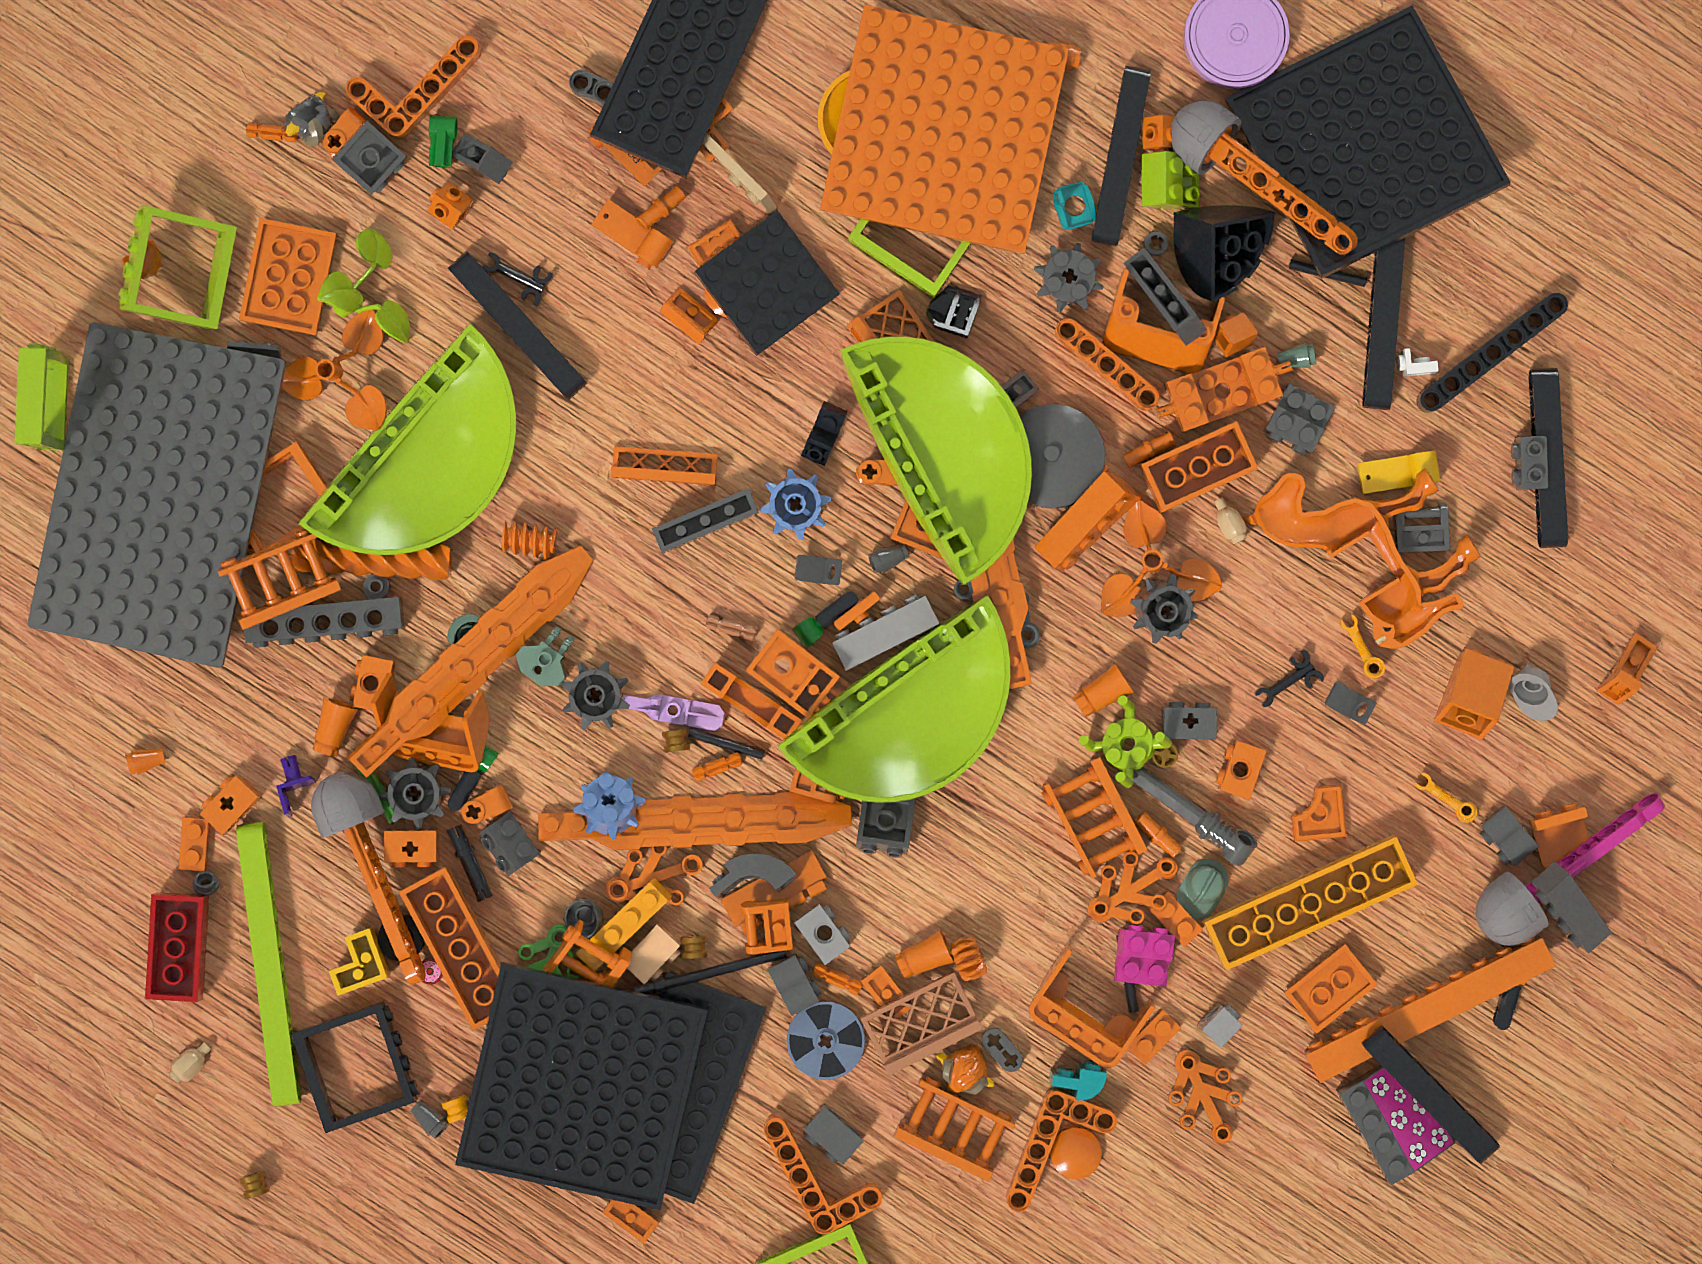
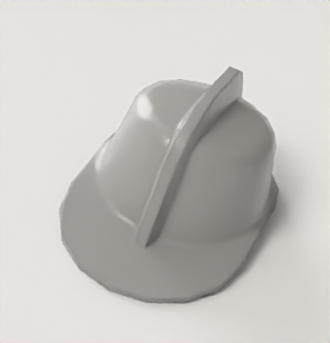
M1530 663L1511 678L1508 688L1523 714L1537 721H1547L1557 714L1558 702L1551 689L1549 675L1545 671L1534 668Z

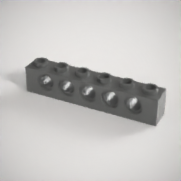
M402 597L300 606L244 629L245 643H253V648L268 647V641L278 640L279 645L295 644L294 639L305 638V643L320 642V636H331V640L347 639L346 634L356 633L357 638L372 637V631H383V635L399 634L398 629L405 628ZM375 610L380 611L382 614V621L378 625H373L370 621V614ZM348 613H353L356 616V624L351 628L344 624V617ZM323 615L330 619V626L326 630H322L318 626V620ZM296 618H301L304 622V629L299 633L295 632L292 628V622ZM271 620L278 624V631L274 635H270L266 630V625Z

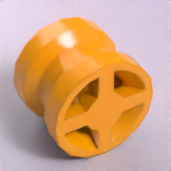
M466 1094L441 1103L443 1109L447 1110L448 1123L466 1118L468 1110Z

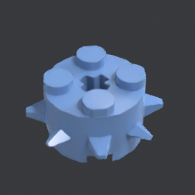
M788 469L786 480L778 485L770 482L766 483V487L771 493L770 503L761 507L760 512L772 514L773 519L776 521L773 530L774 534L777 535L782 530L788 529L794 531L799 540H803L806 528L813 524L821 527L825 526V522L820 516L821 506L830 502L831 497L819 495L818 490L815 488L818 479L817 475L804 480L797 478L793 470ZM792 498L794 500L796 498L801 499L800 505L802 509L800 511L797 509L795 512L790 510L791 504L789 501Z
M603 772L599 778H596L590 784L581 785L584 791L582 803L574 808V813L586 816L588 822L586 832L588 834L595 830L604 835L608 833L611 839H616L618 831L621 833L630 826L637 827L639 825L635 819L636 808L645 804L646 801L645 798L634 795L631 787L633 782L631 777L624 780L617 776H612L608 772Z

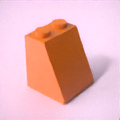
M1465 648L1457 658L1434 721L1483 739L1499 721L1514 666L1507 664L1502 659H1493L1485 656L1478 650Z

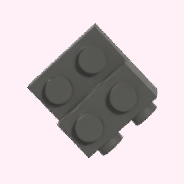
M365 120L332 157V160L372 195L374 192L379 193L388 183L386 178L392 172L396 174L404 166L405 162L403 159L406 155Z
M1287 384L1283 396L1275 407L1264 431L1269 433L1268 438L1278 443H1282L1284 440L1292 445L1291 450L1303 456L1306 452L1311 454L1321 438L1335 407L1291 384Z
M915 799L897 802L862 801L856 847L861 848V852L866 854H875L876 850L886 851L887 856L893 858H900L902 854H908Z

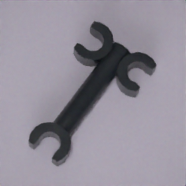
M489 252L488 256L495 259V265L488 267L483 264L482 268L488 273L497 271L529 287L522 292L521 298L525 300L528 294L534 293L536 299L533 304L538 306L542 299L541 293L545 284L552 281L553 273L549 272L545 279H540L538 274L541 267L536 266L533 270L534 278L502 263L497 254Z
M1305 649L1301 650L1304 656L1302 663H1297L1294 657L1289 658L1291 665L1298 668L1297 670L1268 689L1259 688L1254 692L1255 696L1261 693L1267 694L1268 699L1261 704L1262 707L1270 706L1274 696L1303 677L1304 684L1309 689L1313 688L1309 681L1312 675H1316L1321 682L1324 680L1323 674L1316 671L1311 664L1310 655Z

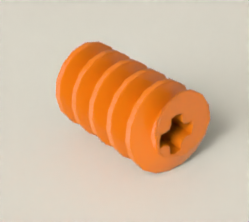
M505 521L501 540L502 551L507 553L510 547H512L513 554L517 555L522 548L523 555L528 556L532 550L534 558H538L540 553L543 552L544 559L548 560L551 554L555 552L558 528H555L552 534H549L548 527L544 526L542 532L539 533L536 524H534L531 531H528L527 523H524L521 529H518L516 521L512 523L510 528L507 527V522Z

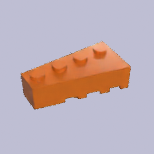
M1104 471L1034 548L1055 569L1068 570L1077 562V558L1083 552L1089 549L1099 537L1142 497L1121 476Z

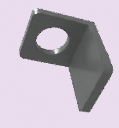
M798 555L795 580L839 585L842 559ZM834 565L835 574L834 577L831 578V568Z
M1339 682L1334 683L1325 700L1326 706L1363 725L1367 723L1377 703ZM1366 703L1367 708L1365 713L1361 716H1358V711L1360 707Z

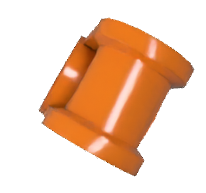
M352 107L345 110L337 122L324 135L323 145L332 157L366 120ZM333 140L339 141L341 146L338 148L333 146L331 142Z
M884 459L864 461L856 469V477L862 484L898 486ZM867 465L870 466V470H875V474L870 479H867V475L862 474V470H865Z
M503 784L465 803L461 814L466 822L476 824L513 808V805ZM473 805L474 808H480L481 812L478 813V819H474L473 816H467L466 813L470 811L468 806Z

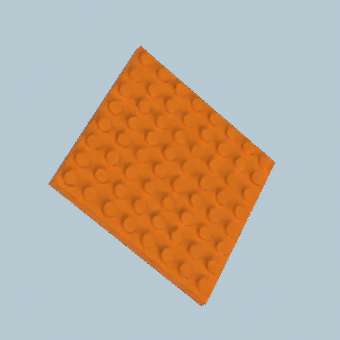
M864 4L820 210L1025 254L1069 48Z

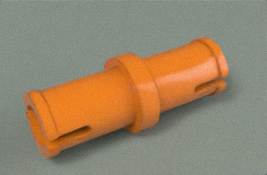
M675 185L662 198H656L652 202L653 205L636 217V221L647 231L659 219L670 215L669 211L686 199L685 194Z
M1168 430L1166 433L1150 441L1144 440L1142 445L1122 455L1129 469L1149 458L1151 460L1156 458L1155 455L1172 446H1176V443Z
M1143 811L1135 819L1134 824L1150 837L1149 841L1152 844L1156 843L1170 858L1175 857L1180 852L1183 846L1166 832L1167 828L1164 825L1160 826L1146 811Z

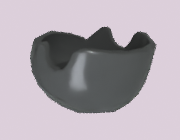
M586 898L573 901L566 908L564 916L567 928L570 925L574 927L579 919L582 920L584 924L581 935L587 939L593 937L601 929L604 921L601 908L595 902Z

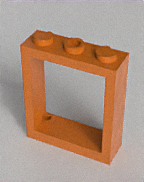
M294 442L266 461L263 476L294 457L319 496L328 486L298 442ZM299 525L265 547L252 527L248 550L254 554L296 537L294 533L304 528Z

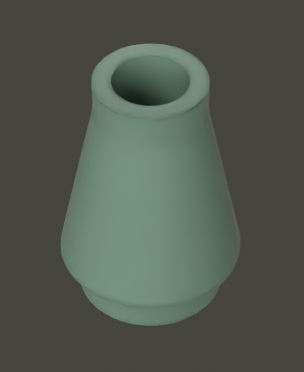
M1306 342L1277 353L1279 364L1290 361L1291 365L1286 367L1311 368L1310 365L1317 364L1314 345H1307Z

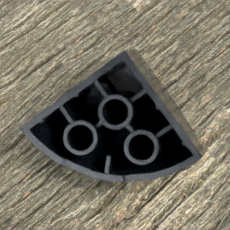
M1234 205L1206 206L1174 212L1175 256L1179 270L1191 290L1201 298L1209 301L1221 299L1238 289L1237 285L1246 277L1250 278L1262 261L1259 260L1265 244L1269 245L1275 212L1262 208Z

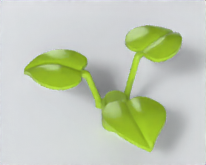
M367 228L358 234L356 247L360 256L365 261L371 262L369 269L354 285H352L350 278L346 274L339 271L331 273L324 280L317 300L333 306L335 313L340 317H347L354 311L360 314L363 311L375 309L377 310L375 320L379 327L394 339L402 343H408L410 340V323L405 310L398 303L391 300H386L382 306L379 304L362 306L363 296L356 290L373 272L376 265L381 269H387L392 262V251L386 239L376 230Z

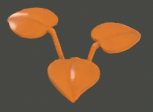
M368 310L356 314L345 326L342 334V343L345 347L353 349L351 352L339 357L335 356L333 361L322 359L317 362L311 357L296 359L284 373L282 389L295 398L313 400L321 395L323 391L321 380L336 382L355 395L347 401L345 406V414L349 422L361 429L379 430L387 414V404L383 393L372 385L364 386L359 392L341 379L343 367L340 364V361L355 356L358 351L363 355H371L379 350L384 340V332L375 320L376 312Z
M1139 500L1128 511L1123 531L1124 537L1131 547L1140 548L1146 545L1147 551L1142 556L1143 569L1135 582L1127 574H1115L1107 579L1102 589L1101 612L1111 617H1124L1134 614L1135 606L1130 603V600L1134 599L1142 589L1138 585L1147 572L1157 573L1162 568L1179 577L1177 586L1182 590L1194 588L1195 592L1190 597L1192 602L1205 600L1222 589V582L1216 570L1210 564L1198 558H1190L1183 561L1181 572L1164 563L1161 553L1157 550H1152L1150 544H1157L1163 540L1167 532L1166 521L1161 513L1142 500Z

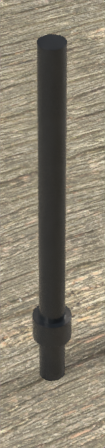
M786 951L762 953L668 979H663V977L654 979L653 983L634 987L633 991L647 995L652 993L659 995L666 993L667 989L787 958Z

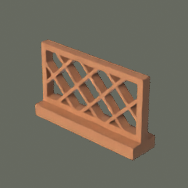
M954 971L860 1017L888 1076L982 1030ZM952 979L956 987L953 997L940 994L941 985ZM937 987L935 992L930 991L931 989ZM926 993L933 996L929 1009L915 1005L919 995ZM958 993H959V995H960L962 1001L956 999ZM937 997L951 1001L946 1015L933 1011ZM955 1003L965 1006L969 1015L961 1019L950 1016ZM899 1005L910 1007L906 1021L892 1017L895 1007ZM914 1009L927 1013L923 1026L909 1022ZM931 1014L945 1019L942 1028L938 1030L927 1028ZM877 1016L887 1019L882 1032L871 1029L868 1021ZM890 1020L904 1025L900 1038L886 1034ZM908 1026L922 1030L918 1040L914 1042L904 1040ZM875 1035L881 1036V1037H880V1040H879V1043H878V1041H877ZM884 1038L898 1042L896 1050L885 1056L881 1048Z

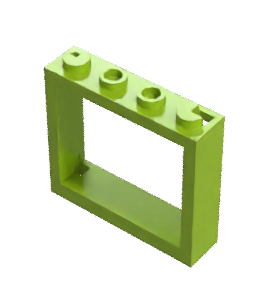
M139 206V210L136 211V217L133 218V225L135 226L134 236H131L128 242L130 257L129 262H126L123 268L125 283L124 288H121L118 294L120 296L119 310L206 329H218L237 227L150 206ZM152 216L218 232L202 318L136 304Z
M860 219L848 237L849 242L933 298H935L971 244L962 241L936 281L932 282L862 235L861 233L869 221Z
M39 343L28 344V348L19 347L15 444L37 450L64 451L67 423L69 357L61 355L62 351H57L54 348H50V346H44V344Z
M850 1222L829 1234L815 1235L755 1262V1264H787L846 1237L858 1263L869 1264Z

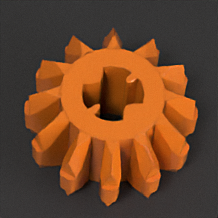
M962 937L951 943L956 967L964 981L975 980L986 974L987 967L984 956L975 937Z

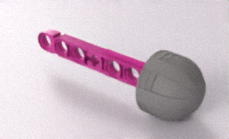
M1657 793L1647 795L1633 805L1631 809L1625 811L1557 863L1574 878L1641 828L1646 821L1649 822L1662 812L1665 804ZM1506 871L1483 890L1476 905V919L1480 929L1489 939L1502 945H1519L1549 926L1547 917L1539 905L1541 901L1535 896L1537 889L1530 882L1524 886L1519 879Z

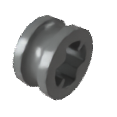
M1151 232L1144 240V248L1151 256L1161 255L1168 246L1167 237L1161 232ZM1152 237H1156V240L1158 238L1162 240L1163 243L1160 245V250L1155 251V248L1152 250L1149 247Z

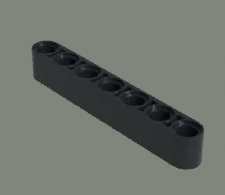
M1125 65L1093 228L1092 242L1113 246L1118 245L1151 70Z
M1405 238L1374 253L1362 396L1363 408L1390 410Z
M468 251L448 267L449 271L568 401L588 384Z
M1553 293L1543 298L1420 392L1416 399L1418 409L1424 413H1432L1440 409L1563 315L1568 308L1567 298L1560 293ZM1550 299H1554L1559 303L1560 308L1558 312H1552L1549 309L1548 303ZM1529 315H1534L1538 318L1539 325L1537 328L1529 326ZM1509 331L1517 333L1518 342L1516 344L1508 341L1507 333ZM1489 346L1494 347L1498 352L1495 360L1489 359L1486 355V350ZM1468 362L1476 365L1477 373L1475 376H1471L1466 372L1465 367ZM1447 378L1455 380L1457 387L1454 392L1448 391L1445 388V380ZM1426 394H1432L1435 397L1436 404L1434 407L1430 408L1425 405L1424 397Z
M1557 368L1530 369L1528 378L1532 436H1545L1547 438L1548 488L1535 489L1539 548L1567 547L1568 526L1559 373Z
M1382 1025L1361 1042L1364 1048L1478 1163L1482 1164L1500 1148L1499 1143Z

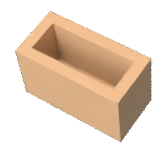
M658 923L632 950L630 965L627 969L643 984L648 980L653 983V980L657 979L663 972L660 967L666 961L671 964L681 953L678 950L681 943Z

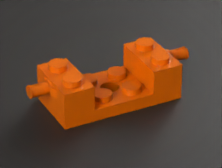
M1266 347L1213 367L1168 381L1164 386L1170 404L1156 408L1157 413L1167 410L1159 413L1158 417L1160 419L1174 413L1181 433L1276 400L1283 396L1278 383V375L1293 371L1292 366L1281 369L1291 365L1288 360L1274 365L1269 358ZM1218 384L1228 386L1229 395L1226 398H1219L1215 394V388Z

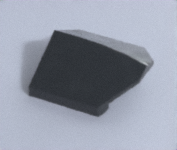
M948 285L944 288V291L930 301L926 315L933 328L967 339L972 329L982 295Z

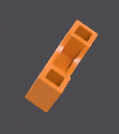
M714 662L701 682L702 686L743 711L782 739L789 736L803 720L716 662Z

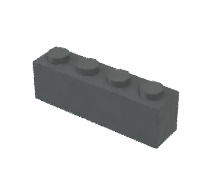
M1145 248L1123 263L1186 346L1207 331L1199 317Z
M749 488L654 527L652 531L661 552L664 554L759 514V511Z
M1554 861L1531 882L1537 889L1535 896L1545 906L1548 904V907L1545 909L1555 920L1559 919L1556 924L1566 935L1570 934L1567 939L1575 948L1582 947L1586 952L1590 953L1612 934L1571 875L1557 862Z

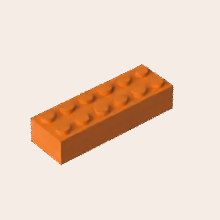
M448 865L399 891V894L472 1031L488 1023L501 963Z

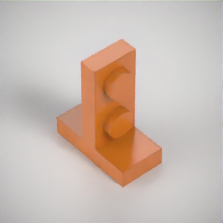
M1637 633L1632 635L1610 676L1600 683L1597 692L1617 705L1637 693L1643 684L1639 680L1658 647Z

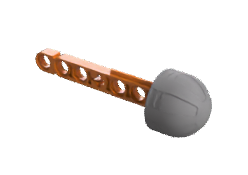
M1201 100L1184 106L1176 114L1171 123L1172 149L1182 159L1183 163L1196 173L1202 175L1217 163L1316 238L1326 240L1324 244L1338 254H1346L1356 247L1358 239L1352 229L1342 222L1338 223L1332 214L1235 140L1242 121L1228 109L1216 102ZM1237 157H1242L1246 161L1245 170L1237 166ZM1258 172L1266 176V185H1261L1257 181L1256 175ZM1281 189L1285 191V192H1284V197H1285V198H1283V199L1280 198V195H1281L1280 190H1281ZM1295 198L1296 200L1291 205H1289L1292 202L1291 199ZM1299 203L1307 207V216L1299 214L1297 210ZM1319 219L1326 220L1329 225L1328 232L1320 230L1318 227ZM1339 235L1347 236L1350 242L1348 248L1340 245Z
M351 772L332 774L319 783L311 801L312 815L321 839L344 830L395 955L400 961L399 964L406 980L411 985L424 981L426 979L425 968L419 954H417L416 946L364 824V821L385 812L379 796L372 784L358 774Z

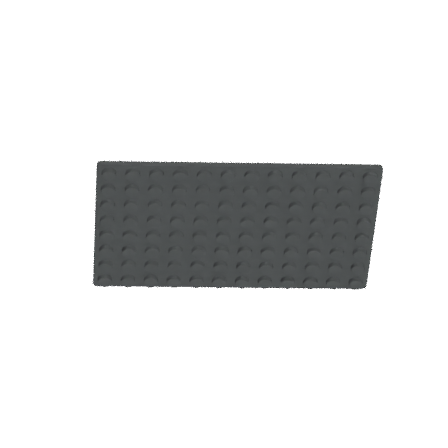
M96 322L89 325L28 618V626L30 628L216 668L223 667L238 598L228 574L220 577L217 568L221 567L220 563L227 559L235 557L236 560L247 556L286 368L284 360ZM244 567L238 570L241 580Z

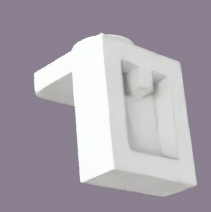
M1410 348L1403 349L1401 355L1397 357L1398 369L1403 371V377L1429 375L1439 371L1438 361L1430 362V357L1416 358L1414 363H1411Z

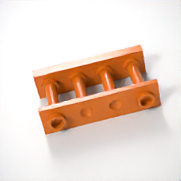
M304 528L294 533L296 537L239 560L233 557L220 563L221 567L217 568L219 576L228 574L242 607V615L237 616L242 630L341 590L335 577L330 578L329 575L326 576L312 542L313 539L318 538ZM300 544L304 548L316 577L315 585L308 588L301 585L287 551ZM276 554L292 589L290 591L291 595L283 598L280 595L277 596L262 561ZM253 564L267 598L265 601L266 605L256 608L255 605L252 606L238 572L239 569Z
M1100 757L1090 760L1091 767L1087 768L1088 771L1054 789H1051L1049 783L1043 784L1045 791L1041 792L1047 805L1053 804L1081 858L1077 863L1083 875L1089 874L1091 879L1097 877L1093 868L1128 850L1130 852L1135 850L1138 855L1148 850ZM1099 780L1103 788L1100 791V795L1065 813L1063 812L1057 801L1058 798L1091 781L1096 782ZM1103 804H1106V806L1112 805L1115 811L1111 815L1112 818L1075 836L1069 824L1070 821ZM1115 827H1118V829L1124 828L1127 834L1123 838L1124 841L1087 859L1081 845Z
M579 919L574 927L570 925L562 937L564 941L542 971L552 973L558 964L562 963L591 982L613 987L630 965L632 952L623 947L618 954L609 953L581 935L584 922ZM575 943L607 963L606 966L608 968L604 973H596L567 955V952Z
M928 1076L926 1080L920 1077L918 1084L925 1089L909 1123L905 1124L904 1127L898 1125L894 1132V1138L989 1182L993 1174V1170L989 1168L990 1157L1005 1126L1014 1130L1016 1125L1011 1120L1013 1116L1001 1110L995 1113L940 1087L942 1083ZM934 1093L949 1100L932 1135L926 1138L918 1134L919 1129L917 1128ZM959 1104L972 1110L956 1146H952L949 1149L942 1145L943 1141L941 1139ZM981 1115L995 1121V1124L979 1158L976 1157L974 1161L965 1156L967 1153L965 1149Z

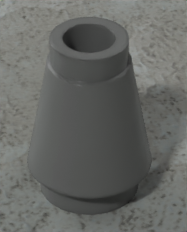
M900 544L874 549L873 553L868 554V558L873 571L876 574L879 572L884 574L905 559H908L909 555L905 545Z
M422 1100L410 1111L427 1136L431 1135L434 1139L439 1137L449 1126L444 1115L428 1106Z

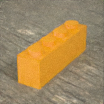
M653 878L590 941L613 954L672 895ZM582 947L576 953L594 972L604 963V961Z

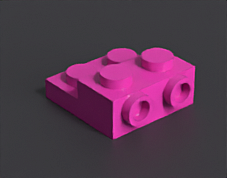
M1128 925V930L1119 929L1113 981L1166 987L1169 961H1172L1175 935L1168 934L1169 929L1154 927L1153 932H1144V926Z

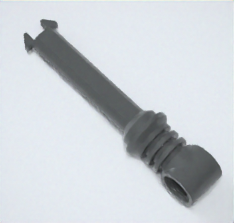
M1144 767L1133 771V783L1195 826V830L1199 834L1198 838L1206 840L1211 838L1212 844L1218 843L1216 847L1220 848L1222 846V854L1230 863L1242 866L1257 847V840L1251 833L1243 829L1233 831V826L1227 827L1229 823H1222L1223 819L1220 817L1219 812H1205Z

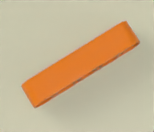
M1068 318L1058 323L1055 328L1056 339L1142 411L1151 410L1158 404L1160 397L1158 391L1081 325ZM1062 325L1072 326L1074 335L1070 338L1063 337L1060 333V327ZM1084 341L1092 343L1094 352L1090 355L1083 354L1080 350V344ZM1103 358H1109L1113 361L1114 368L1112 371L1106 372L1101 369L1100 361ZM1122 375H1129L1133 378L1134 384L1132 388L1122 387L1120 384ZM1142 392H1150L1153 395L1154 400L1151 405L1142 404L1140 401Z

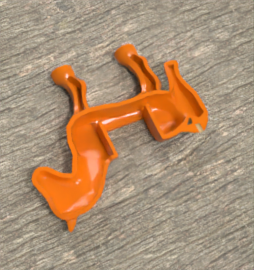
M1426 468L1417 474L1412 488L1398 498L1389 500L1354 498L1338 502L1322 511L1306 513L1302 512L1301 505L1306 487L1304 478L1296 473H1287L1258 501L1255 512L1243 518L1246 523L1261 526L1266 535L1285 546L1324 549L1330 558L1369 535L1395 577L1367 594L1359 603L1366 615L1372 620L1374 638L1380 647L1390 649L1403 648L1427 633L1433 624L1445 613L1463 608L1464 604L1458 593L1427 603H1421V598L1426 593L1443 591L1453 578L1466 574L1469 571V564L1481 557L1471 538L1466 535L1458 541L1457 549L1449 560L1436 568L1414 570L1403 562L1389 530V518L1398 513L1421 509L1426 497L1439 491ZM1382 626L1385 627V628H1391V630L1388 631V632H1385V631L1383 630Z

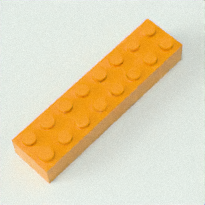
M1391 835L1205 918L1202 922L1222 967L1225 970H1229L1418 885L1397 837Z

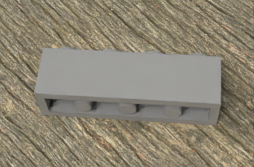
M916 594L904 600L906 606L897 610L894 605L881 612L882 618L873 621L872 617L858 624L860 629L852 633L847 629L835 635L836 641L832 642L845 670L847 671L938 625L939 622L926 596L920 598L919 594Z

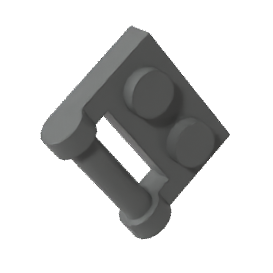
M1439 504L1438 507H1422L1417 511H1407L1394 515L1396 549L1398 553L1450 550L1447 504ZM1439 517V525L1405 526L1404 519Z

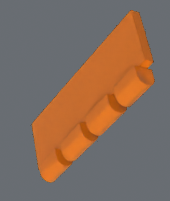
M813 850L787 863L799 877L779 893L771 883L758 879L720 899L734 926L740 925L744 934L746 933L745 916L741 912V903L745 901L761 902L787 898L790 910L807 901L802 892L803 890L807 889L811 898L827 890L823 882L827 877ZM755 914L756 928L761 925L757 918L759 914Z

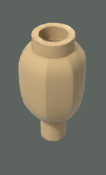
M1223 497L1216 500L1214 503L1219 511L1217 522L1224 537L1227 540H1231L1233 544L1246 539L1247 527L1239 512L1235 508L1227 506Z
M204 1042L197 1049L190 1048L185 1050L171 1063L169 1076L177 1084H180L182 1081H190L202 1069L205 1063L204 1056L211 1048Z

